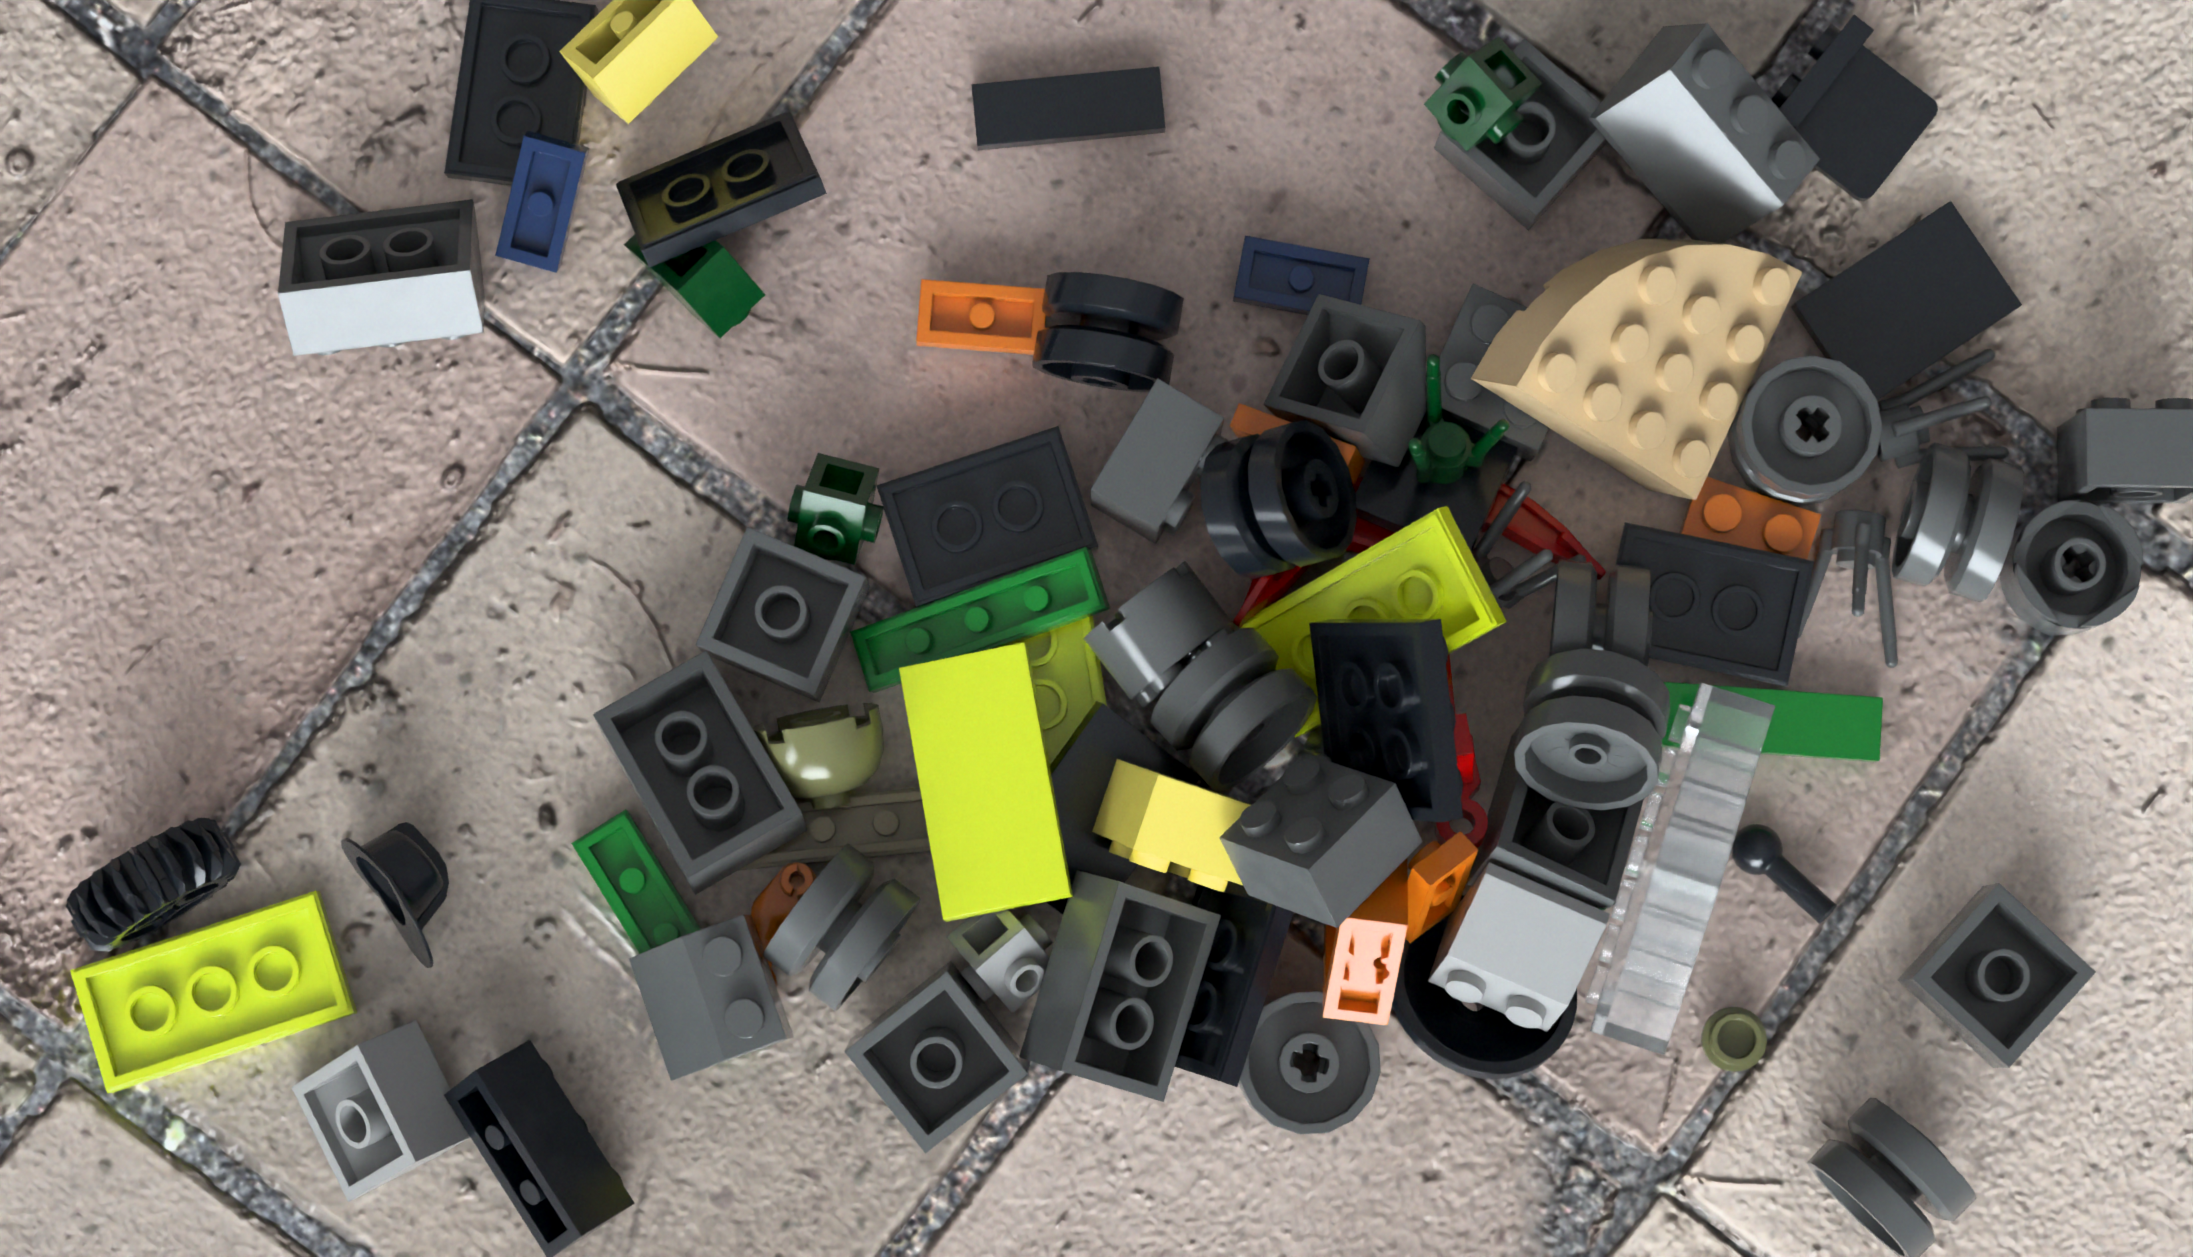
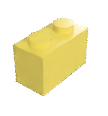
M612 0L559 52L594 97L629 124L692 64L718 36L692 0Z

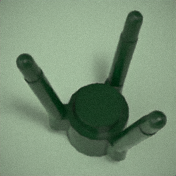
M1431 354L1427 358L1426 431L1421 437V441L1418 438H1412L1409 440L1408 446L1417 467L1416 479L1418 482L1427 483L1431 480L1434 483L1449 484L1463 477L1468 466H1481L1484 462L1485 454L1502 438L1503 434L1509 429L1510 424L1506 419L1499 420L1474 444L1471 443L1469 434L1461 426L1451 422H1444L1442 417L1440 359L1437 355Z

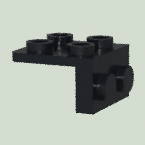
M1853 15L1841 31L1833 24L1829 25L1807 53L1817 61L1803 80L1792 72L1771 100L1820 158L1814 168L1854 199L1866 201L1874 195L1937 114L1938 106L1934 99L1863 46L1874 29L1856 15Z

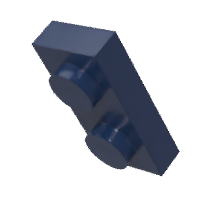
M527 131L523 137L495 256L557 273L562 264L590 148Z
M1245 236L1233 302L1304 315L1309 314L1318 294L1361 305L1370 258Z

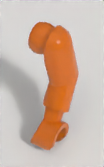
M794 862L784 866L753 902L751 916L753 917L764 951L793 907L816 879V874L806 864ZM768 961L769 967L771 969L772 963ZM771 969V972H772V975H773V978H774V981H775V984H776V987H777V985H778V983H777V978H776L775 973H774L773 970Z

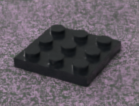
M1329 619L1309 623L1324 754L1330 757L1333 763L1395 783L1412 820L1445 822L1463 818L1461 802L1463 780L1457 767L1454 740L1456 718L1449 696L1446 669L1448 647L1442 634L1441 619Z

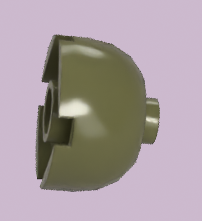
M863 703L865 716L850 717L848 704L837 705L776 718L779 730L767 734L763 723L754 726L753 730L793 798H811L813 809L837 807L850 803L849 791L866 784L879 768L884 751V739L878 704Z

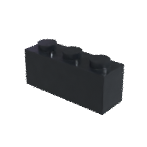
M531 1040L478 1068L444 1094L546 1257H554L635 1204L623 1186L621 1177L607 1161L591 1136L586 1122L575 1111L554 1078L552 1069L542 1059Z

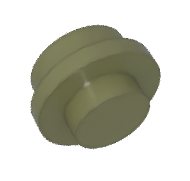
M1728 1007L1718 1010L1708 1018L1702 1030L1701 1044L1706 1057L1712 1064L1720 1069L1736 1072L1751 1068L1761 1059L1766 1049L1767 1036L1762 1022L1754 1013L1740 1007Z

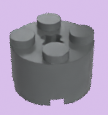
M2079 500L2058 502L2028 518L2015 529L2004 565L1999 574L2003 594L2013 611L2024 622L2040 630L2042 633L2047 635H2073L2086 632L2118 617L2134 601L2140 587L2141 569L2144 564L2143 548L2134 528L2114 509L2101 504L2097 505ZM2075 558L2079 562L2080 568L2076 570L2073 577L2068 578L2063 573L2062 567L2067 560Z
M1184 561L1176 569L1173 567L1118 608L1119 611L1114 615L1115 619L1107 625L1102 621L1085 636L1084 640L1129 699L1133 700L1135 698L1144 708L1164 693L1185 668L1182 663L1188 666L1204 650L1235 631L1230 626L1232 620L1188 563Z

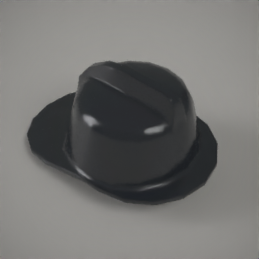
M408 822L398 824L388 832L362 846L349 838L342 839L341 846L347 859L365 883L380 898L410 950L426 968L433 967V957L422 929L447 896L449 886L447 866L439 852L414 825Z

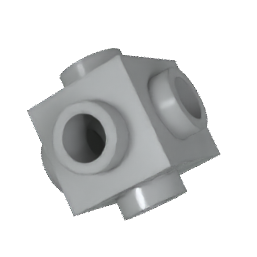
M1009 910L969 917L946 937L969 963L960 972L961 975L985 1002L996 994L1013 1013L1040 990L1050 958L1044 950L1053 941L1029 913L1020 921Z

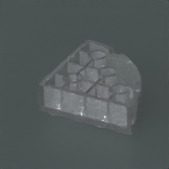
M1701 682L1693 706L1679 704L1668 740L1678 743L1680 746L1678 750L1665 747L1659 779L1656 785L1666 789L1664 794L1655 791L1650 793L1639 829L1649 831L1651 835L1648 837L1639 834L1635 838L1624 874L1637 879L1633 881L1624 878L1611 918L1623 921V925L1621 927L1612 923L1609 924L1598 958L1599 961L1610 964V967L1608 969L1599 965L1596 966L1585 1001L1597 1006L1590 1029L1591 1032L1665 1055L1724 876L1775 705Z

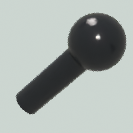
M1752 824L1738 831L1732 841L1731 854L1735 864L1742 871L1752 875L1765 874L1819 924L1833 912L1837 905L1782 856V842L1773 829L1761 824Z

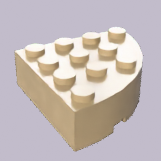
M1639 239L1601 249L1562 269L1543 285L1546 291L1539 295L1525 311L1517 310L1496 334L1471 379L1647 490L1696 500L1802 271L1764 252L1730 244L1690 239Z

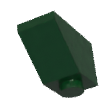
M635 234L624 244L654 277L718 338H721L732 327L744 321L749 315L751 308L765 296V293L716 240L650 268Z

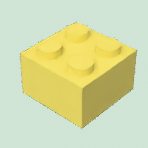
M1117 759L1092 832L1112 840L1109 849L1110 853L1127 858L1129 861L1163 873L1168 871L1188 878L1187 880L1199 885L1225 892L1228 881L1240 885L1243 884L1219 837L1240 818L1242 812L1251 804Z

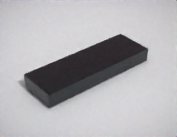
M1159 67L971 84L978 151L1165 133L1166 129Z

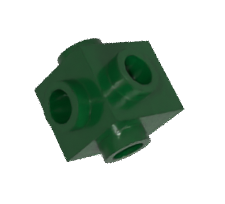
M1498 36L1469 56L1462 51L1452 58L1434 77L1441 86L1424 105L1437 118L1443 132L1450 138L1457 140L1466 151H1469L1488 137L1494 144H1497L1509 135L1524 119L1517 110L1542 83Z
M817 453L806 485L797 484L795 486L790 502L787 521L798 524L794 547L825 560H837L855 565L863 542L875 543L881 525L884 506L873 504L880 468Z

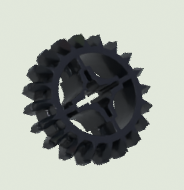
M197 818L193 821L187 820L177 827H170L163 833L151 836L145 842L131 847L119 857L111 859V862L104 867L94 871L92 876L81 881L78 887L71 891L67 899L66 908L73 918L71 923L80 938H85L91 950L111 951L114 948H121L129 942L138 941L143 936L153 931L156 932L166 924L178 919L202 902L212 898L213 894L225 888L228 882L235 878L241 865L233 851L236 848L226 831L222 832L217 822L210 818Z

